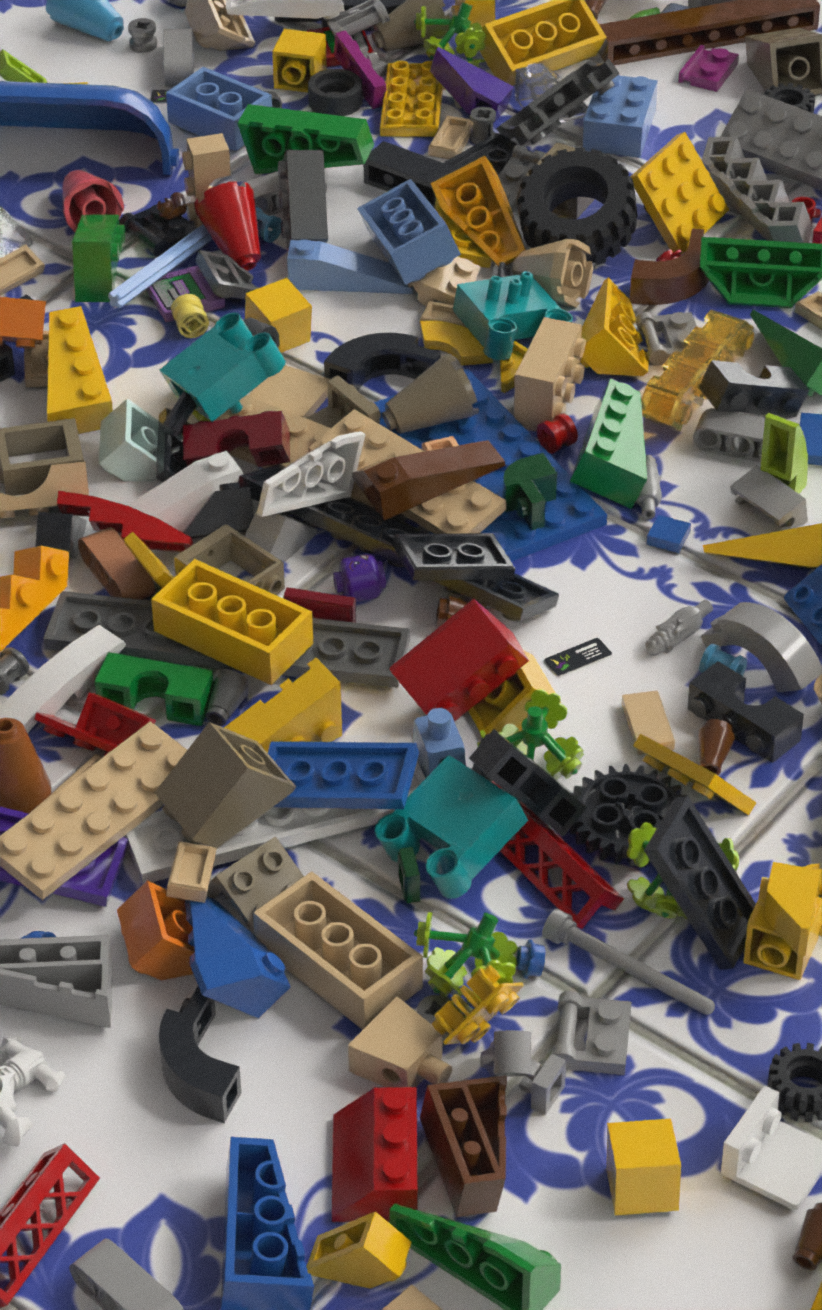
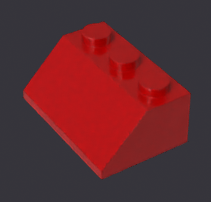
M472 599L389 669L426 715L432 709L443 708L452 714L455 722L528 663L529 659L513 632L480 603Z
M374 1087L333 1114L332 1222H351L373 1212H377L387 1222H390L389 1209L394 1204L418 1210L417 1087Z

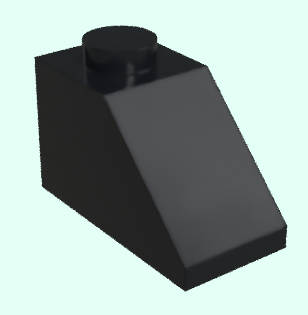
M239 482L219 485L220 491H215L210 495L183 533L190 536L191 539L202 538L225 524L239 533L247 532L254 516L250 487L240 488Z
M38 512L35 547L45 546L68 551L69 558L76 559L79 551L78 540L84 535L87 520L73 514Z

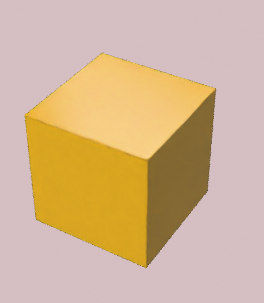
M291 29L283 30L272 51L275 89L308 93V81L320 71L327 70L326 34Z
M287 277L246 293L245 319L253 318L275 327L279 333V351L281 353L310 342L312 305Z
M818 897L806 956L797 955L764 919L765 901L758 900L747 923L743 963L801 980L819 938L822 898Z
M671 1118L607 1123L606 1171L615 1215L679 1211L681 1161Z

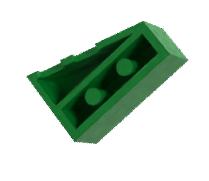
M119 215L81 216L72 240L75 302H110L108 294L115 289L119 252H122V243H125V225H119Z

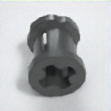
M477 107L471 111L470 120L473 122V131L470 133V141L476 145L496 134L493 131V122H495L496 111L494 109Z
M11 647L4 649L0 655V695L5 694L9 690L10 683L18 676L22 677L29 671L27 659L21 652Z

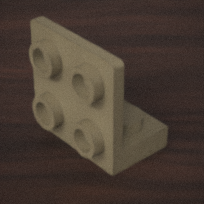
M275 836L217 874L210 881L207 896L216 899L223 894L226 899L230 900L255 936L253 912L299 881L304 875Z

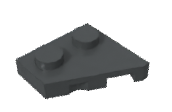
M199 250L195 261L215 295L224 299L230 297L245 299L246 293L261 288L253 285L252 280L254 276L241 268L228 255Z

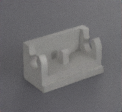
M758 465L730 486L731 493L735 496L739 495L735 499V502L739 505L749 502L772 518L778 526L787 522L778 531L797 528L801 524L804 525L808 522L806 498L768 472L761 471Z

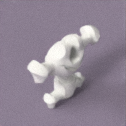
M19 1035L3 1038L0 1047L2 1054L6 1057L8 1055L11 1056L10 1059L5 1061L3 1066H0V1124L5 1129L3 1143L9 1146H19L22 1137L34 1126L29 1117H16L14 1114L16 1104L13 1091L16 1088H24L35 1079H38L45 1085V1090L56 1092L61 1082L66 1078L62 1070L56 1073L47 1066L45 1056L39 1050L23 1046L21 1044L22 1037Z

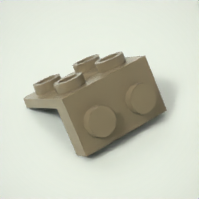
M337 375L327 381L328 406L306 418L332 428L353 409L380 424L381 414L374 402L367 400L353 385L348 384Z

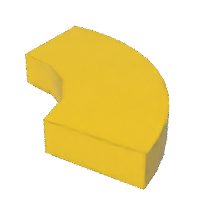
M420 321L424 348L450 353L457 358L461 366L493 363V359L484 354V347L468 328L443 321Z

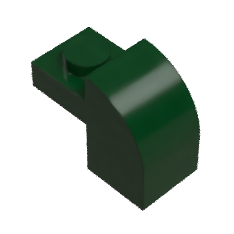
M544 453L521 458L507 467L503 476V499L506 500L505 513L516 510L518 516L525 519L531 530L544 527L545 502L556 500L557 472Z

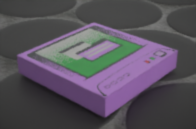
M198 265L167 273L146 289L165 322L175 320L171 313V306L174 300L181 295L193 294L199 297L205 312L225 307V299L214 294Z

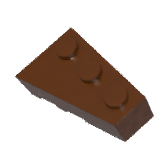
M507 1075L427 1085L420 1121L456 1217L497 1212L506 1179L505 1119L507 1105H505Z

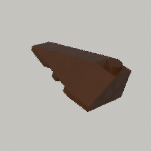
M489 440L382 459L353 472L352 478L385 521L505 466V461Z

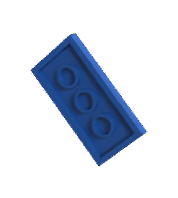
M271 741L268 754L296 786L290 795L274 807L404 809L419 757L417 743Z

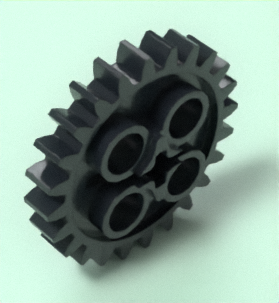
M624 764L622 772H617L613 766H609L607 775L595 770L594 780L583 777L582 786H574L573 794L588 808L569 829V833L576 834L577 845L586 843V853L589 854L599 850V860L602 861L611 855L614 856L615 865H618L622 858H627L630 866H634L633 859L627 856L629 848L628 837L631 831L636 828L640 829L641 825L645 822L650 823L653 828H658L675 798L688 795H681V785L671 786L670 776L664 777L661 780L658 779V770L656 769L649 775L644 774V767L642 765L637 768L636 772H631L628 764Z

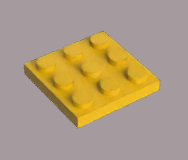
M686 132L673 137L630 176L638 196L668 248L672 249L673 252L681 249L682 253L680 255L684 254L688 249L692 228L704 229L705 234L729 211L724 198L721 196Z

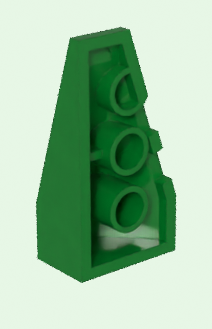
M753 309L750 316L782 367H790L808 387V396L812 397L815 392L822 396V348Z
M394 1204L389 1209L390 1224L412 1242L410 1249L504 1310H543L560 1291L561 1264L557 1262L553 1255L545 1250H538L522 1240L398 1204Z

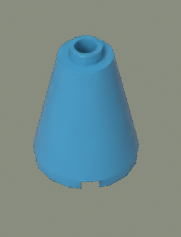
M47 0L46 12L53 21L105 41L117 39L124 30L123 18L108 0Z

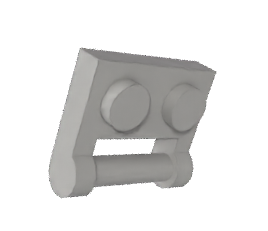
M368 0L340 13L335 18L327 19L326 22L335 37V33L344 30L351 36L379 22L384 24L390 21V18L380 0Z
M642 312L636 317L637 328L643 332L648 346L647 355L651 364L667 365L704 361L706 359V348L692 312H676L654 316L650 312ZM662 331L668 348L660 344L656 332Z
M574 991L562 992L558 999V1010L561 1012L558 1042L553 1048L552 1054L566 1060V1070L625 1075L632 1002L586 998ZM577 1017L589 1018L585 1051H578L574 1048Z

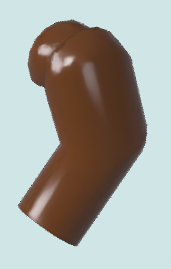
M180 192L173 193L170 198H164V203L161 201L157 203L159 215L165 220H171L184 215L187 211L185 197Z

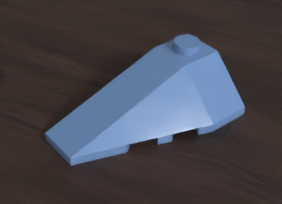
M290 240L287 257L288 279L298 290L413 294L414 287L409 288L408 284L405 285L389 262L322 241Z

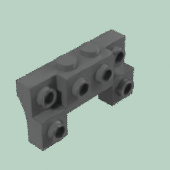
M610 59L604 63H596L589 60L496 129L501 135L510 140L515 137L521 146L528 141L534 145L561 125L559 119L565 114L571 118L584 108L581 103L596 91L602 95L615 85L612 80L620 73Z

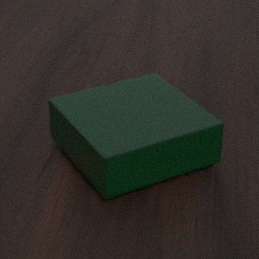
M413 847L402 848L398 852V878L404 901L407 904L420 902V873Z

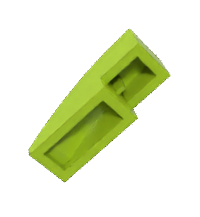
M768 413L765 416L760 470L768 472L798 494L807 486L808 454L804 433L799 424Z

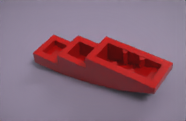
M58 490L56 504L61 513L89 517V522L94 531L113 527L117 533H122L121 538L123 540L134 532L150 550L181 553L194 545L190 536L164 521L130 506L95 496Z

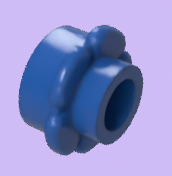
M530 939L526 942L525 946L518 947L516 970H522V977L524 979H528V976L540 977L542 975L545 964V946L534 944L533 940Z

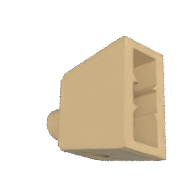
M395 997L348 1044L349 1071L384 1087H417L423 1079L432 1084L446 1083L452 1073V1066L441 1060L442 1035L434 1029L432 1024L398 997Z

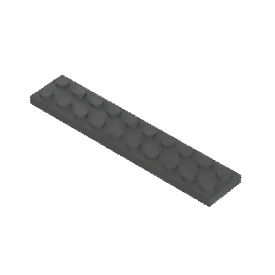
M62 591L43 638L45 649L61 651L70 643L100 625L126 643V646L119 653L122 655L168 663L237 670L155 632L152 603L149 600ZM312 618L313 645L282 674L300 677L310 670L307 664L317 657L340 682L398 688L399 681L389 668L407 654L410 642V629Z

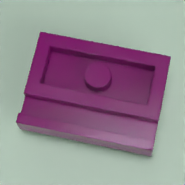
M700 45L680 70L678 82L690 81L691 86L717 92L737 67L739 54L729 52L723 48H712L709 51L705 50L704 45Z

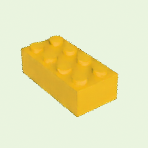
M552 0L484 24L481 30L486 34L484 40L485 48L480 53L493 75L513 86L596 56L607 37L585 0Z
M196 559L190 562L151 599L155 632L269 685H272L313 645L312 611Z

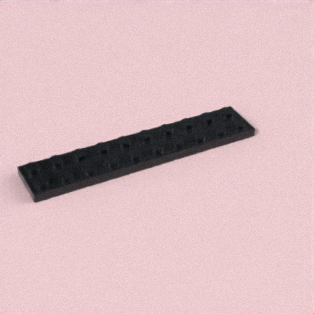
M277 464L240 475L238 480L240 488L250 487L251 499L260 502L264 481L286 467ZM351 497L281 512L303 519L304 524L325 529L331 532V536L335 539L350 541L359 545V549L363 552L378 554L386 558L389 564L396 567L405 566L393 547L394 535L429 534L394 517L384 521L375 508ZM516 573L514 574V579L428 580L444 585V589L450 593L463 594L471 599H475L484 608H493L503 613L502 616L514 622H521L556 607L559 593Z

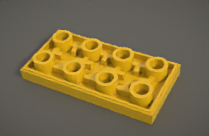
M396 61L387 65L385 81L387 90L383 98L380 136L435 137L440 127L443 86L440 82L436 84V79L430 72L433 61H425L423 63ZM417 76H422L419 80V85H416L414 79H417Z

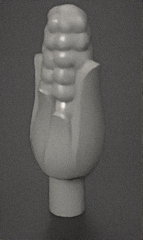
M646 455L647 482L636 502L642 508V517L653 519L655 517V507L662 500L660 488L661 475L658 473L655 458L651 455Z
M703 600L695 607L687 606L681 608L668 620L655 626L657 632L645 643L647 651L650 654H658L667 648L672 651L677 644L700 629L703 623L702 619L713 611L712 604L708 600Z

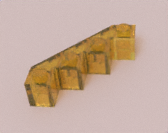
M710 309L705 315L704 322L707 323L702 328L696 326L685 338L684 350L682 352L674 351L663 364V374L660 377L654 375L648 381L641 398L643 418L681 432L683 425H686L691 418L693 410L691 404L702 406L704 399L707 400L698 387L711 360L734 362L733 354L743 357L745 350H749L753 343L754 327L745 320Z

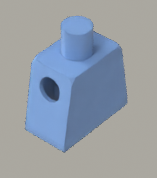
M435 708L427 716L417 717L414 720L412 743H417L419 750L417 762L425 778L438 766L439 761L442 758L444 760L448 755L466 765L464 743L449 711L443 708Z

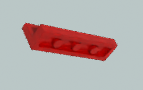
M518 802L528 821L515 834V840L508 841L500 852L558 909L571 915L572 921L577 923L578 928L583 929L601 905L615 911L624 898L549 825L537 817L526 805ZM537 844L539 846V863L527 864L525 862V846ZM560 867L563 870L562 886L550 887L548 885V869ZM585 891L591 898L577 914L572 909V892Z
M65 1143L43 1153L0 1210V1263H8L10 1278L4 1290L0 1288V1308L10 1303L100 1179ZM68 1166L83 1180V1183L76 1192L64 1191L63 1173ZM52 1187H53V1188H54V1192L49 1193V1191H50V1190L52 1189ZM43 1200H55L57 1218L53 1223H41L39 1205ZM30 1218L31 1224H26V1222ZM42 1230H47L43 1236ZM20 1231H32L33 1251L30 1255H18L16 1236ZM7 1251V1256H2ZM19 1262H24L19 1268Z

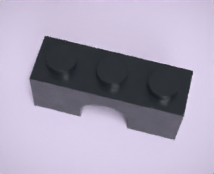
M711 360L698 387L717 411L765 415L770 413L789 417L797 416L809 392L808 387L790 367L765 365L759 378L746 372L737 362Z
M717 661L689 683L687 709L705 721L719 719L729 723L733 729L735 740L768 761L775 762L801 741L804 714L776 696L762 705L745 704L746 678Z
M495 729L491 731L469 757L487 777L507 793L518 798L537 817L562 837L588 808L569 789Z

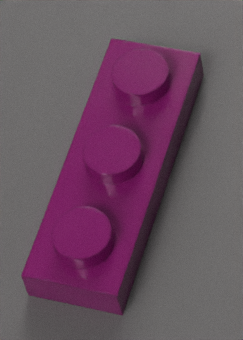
M346 30L335 33V58L344 70H349L361 78L362 95L371 108L382 107L384 93L387 90L383 77L376 73L370 59L365 58L360 51L358 43L352 40Z

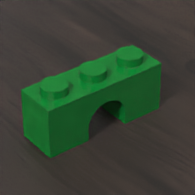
M108 652L94 683L96 694L134 710L138 702L145 698L159 697L165 699L166 718L168 721L202 726L206 718L205 714L210 701L214 678L213 670Z

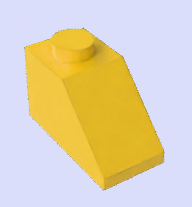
M773 862L770 878L762 877L758 900L765 901L764 919L797 955L806 956L818 899L821 870Z
M373 1212L318 1235L306 1266L307 1271L312 1276L371 1289L386 1282L395 1281L402 1275L407 1265L406 1258L412 1242L377 1212Z

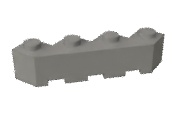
M737 136L708 137L702 162L720 194L767 241L809 243L813 225L804 202H789L782 181L767 180L760 159L745 158Z

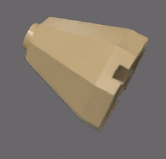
M564 239L524 250L513 262V275H521L524 271L532 273L533 278L554 301L563 306L577 308L580 303L576 299L578 297L585 299L589 293L592 279L593 263L592 261H587L585 255L591 254L590 247L579 240Z

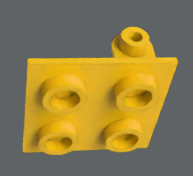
M490 965L485 970L480 968L466 983L473 991L464 985L460 988L462 994L475 1008L472 1009L460 996L454 994L451 997L452 1001H448L434 1014L436 1019L431 1024L441 1035H444L446 1032L450 1034L443 1041L445 1045L465 1044L470 1040L476 1043L491 1029V1025L488 1022L498 1012L502 1015L505 1014L519 1001L520 997L517 993L525 985L522 982L499 984L497 980L501 976L496 969Z

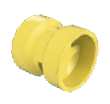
M185 294L174 300L171 306V313L180 334L186 338H196L203 335L208 329L209 319L199 297L193 294Z

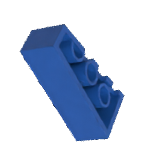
M230 1137L226 1167L221 1310H310L314 1284L311 1273L308 1274L305 1251L302 1240H299L296 1231L295 1215L285 1191L286 1183L274 1139Z

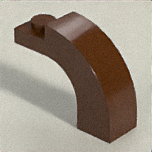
M692 228L688 249L678 258L668 261L635 259L630 285V302L632 304L662 305L679 302L694 296L707 285L709 280L700 270L701 237H704V229Z

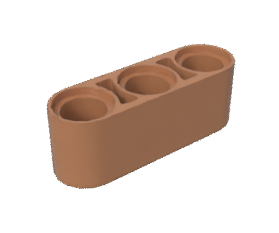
M113 527L103 529L78 540V548L84 563L110 596L143 600L155 594L152 577L124 544V540Z

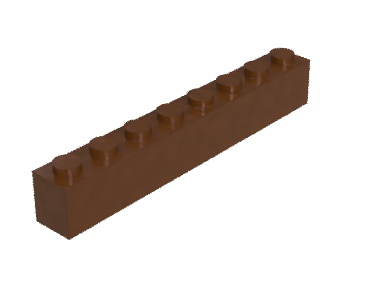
M736 0L599 24L607 38L598 53L604 62L610 59L614 65L693 52L700 45H704L705 49L744 43L745 36L793 28H801L808 31L817 30L820 4L817 0Z

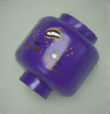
M371 554L344 558L339 563V572H333L336 593L343 592L344 596L356 598V602L376 599L380 596L381 589L386 588V577L382 561L376 562V559Z

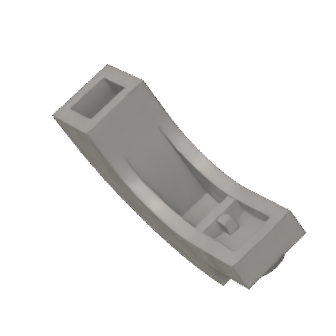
M750 602L739 603L726 614L714 619L710 623L712 627L701 635L706 648L710 644L719 646L736 645L751 652L767 670L777 692L802 690L822 674V665L803 634L782 615L760 604Z

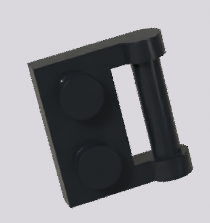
M157 204L135 215L125 213L119 220V225H125L126 233H133L157 257L197 229L182 216L171 220L161 218Z

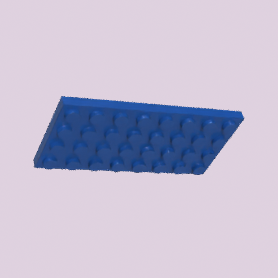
M469 369L464 370L475 392L477 402L472 404V407L479 409L478 414L401 434L395 429L391 430L421 450L422 443L450 436H454L458 445L489 440L504 459L505 466L473 481L503 498V476L507 467L521 458L540 453L545 454L557 472L556 500L545 502L544 527L531 530L525 519L520 518L517 511L514 510L506 513L504 511L480 532L493 533L511 562L607 525V513L581 486L570 481L571 476ZM395 395L374 402L380 410V425L388 430L389 428L382 417V412L386 411L385 403Z

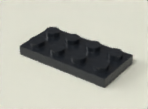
M689 796L675 798L644 852L719 969H733L745 948L747 923L756 903Z

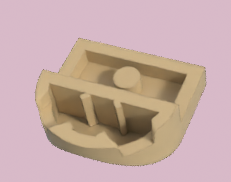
M457 256L450 264L444 267H437L428 272L423 279L408 283V287H414L418 293L417 300L425 306L428 301L434 302V299L444 304L454 305L457 284L476 281L481 266Z

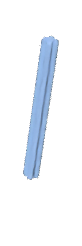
M204 225L199 226L108 294L109 304L112 307L122 308L213 240Z

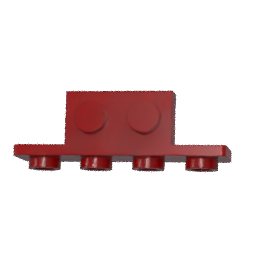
M90 692L76 725L51 714L36 712L34 717L35 720L45 724L44 731L64 738L65 734L75 737L73 742L75 745L91 751L98 747L105 750L104 756L150 721L153 724L156 722L155 719Z

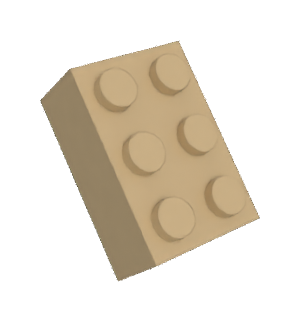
M543 318L515 373L514 417L526 430L536 431L539 423L547 420L553 421L556 415L566 412L567 403H572L575 395V385L581 384L585 371V366L580 364V358L583 357L586 340L581 338V324Z

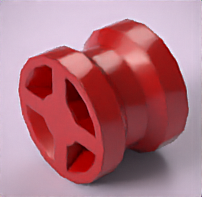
M565 413L556 415L551 422L547 420L537 425L538 440L550 454L558 452L563 445L570 446L577 442V428L573 420Z

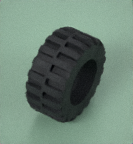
M575 148V151L567 152V149L560 150L558 155L553 157L549 154L541 159L542 163L540 165L537 163L533 165L528 171L529 176L523 177L517 194L521 231L523 232L526 244L531 249L564 239L579 240L590 247L591 254H585L586 260L600 265L606 262L608 256L613 258L621 252L620 246L626 247L632 239L631 234L635 232L637 226L636 218L638 215L635 188L628 170L624 165L618 164L617 159L608 154L604 157L602 151L595 149L588 152L585 151V148ZM576 197H588L604 204L596 213L582 219H564L552 213L554 208L560 203Z

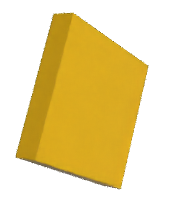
M134 532L124 539V544L161 588L165 587L174 578L167 567Z

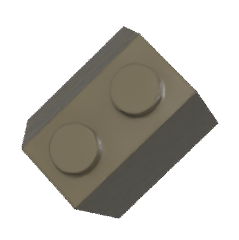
M793 28L745 36L747 65L764 90H770L772 85L778 87L779 83H783L784 86H788V83H793V87H797L798 84L802 85L803 89H810V93L813 92L814 95L822 94V34L801 28Z
M209 722L161 783L155 794L164 804L162 808L164 813L181 825L183 828L181 833L189 842L199 845L203 843L218 848L290 795L296 786L258 741Z

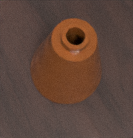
M1 718L0 807L29 814L52 794L51 782L24 725L14 718Z

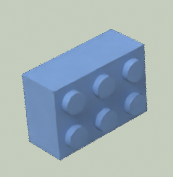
M202 67L166 92L169 123L199 136L222 133L228 148L234 151L244 146L237 123L247 105L272 107L271 94L206 67Z
M618 75L612 80L615 84L612 88L602 95L598 91L592 95L583 121V148H585V151L590 152L592 149L606 154L641 158L656 112L658 80L648 79L643 76L627 77Z

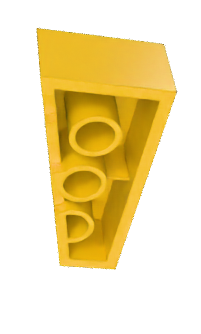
M78 306L49 312L47 420L50 422L75 418L78 434L100 430L101 421L113 411L112 398L82 307Z

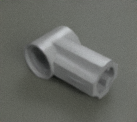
M518 1030L494 1032V1041L491 1042L485 1051L481 1052V1067L485 1068L491 1077L507 1075V1077L530 1076L531 1032Z

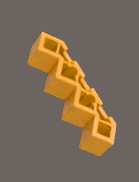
M45 546L15 551L13 575L0 577V652L67 587L68 551Z

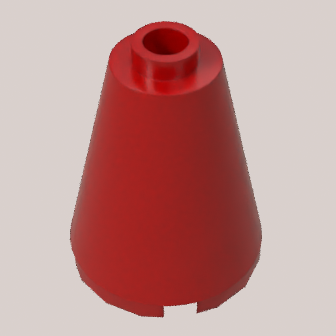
M237 181L219 184L203 193L205 198L200 203L196 199L194 210L222 254L228 255L241 268L250 271L257 266L261 259L254 191L250 184L244 182L245 187L238 186Z

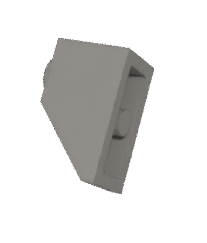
M256 510L245 537L279 560L286 561L316 535L318 529L283 513L261 517L257 515Z

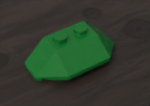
M701 237L700 270L729 305L793 308L796 302L800 301L822 280V244Z

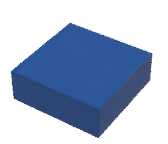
M658 515L647 534L646 545L680 553L690 534L691 523Z

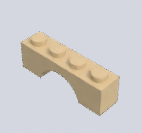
M86 462L51 465L44 483L29 494L10 496L0 492V519L15 517V510L28 509L29 516L38 515V512L50 513L49 507L57 506L58 490L89 495Z

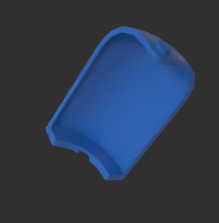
M0 81V126L120 130L142 133L158 140L162 153L163 175H172L173 167H178L179 149L173 148L172 133L168 123L159 108L138 91L113 85Z

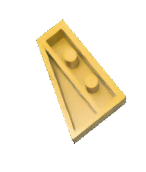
M316 657L307 664L310 670L293 683L288 678L279 685L282 689L281 692L265 704L259 700L224 728L258 741L267 753L271 741L332 742L342 736L341 682Z

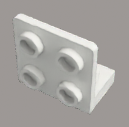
M764 1085L724 1142L721 1175L792 1210H798L822 1175V1141L780 1121L781 1112L777 1110L779 1092Z

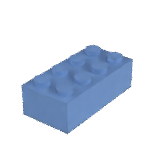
M411 179L357 208L371 238L405 285L423 279L428 272L437 267H444L450 264L454 258L461 255L447 224Z

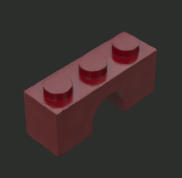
M282 410L264 411L260 414L248 416H231L228 419L215 420L213 422L199 421L195 424L183 426L184 461L187 467L195 461L224 451L230 453L239 447H249L257 467L291 462L290 428Z

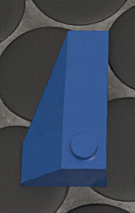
M208 896L205 903L185 900L186 920L193 927V931L188 935V944L195 949V952L189 957L190 967L201 994L256 1018H260L291 988L284 972V963L217 900Z

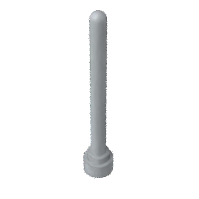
M557 908L548 916L542 930V936L556 944L571 942L705 1015H709L715 1010V1004L711 999L578 929L577 923L572 921L571 915Z

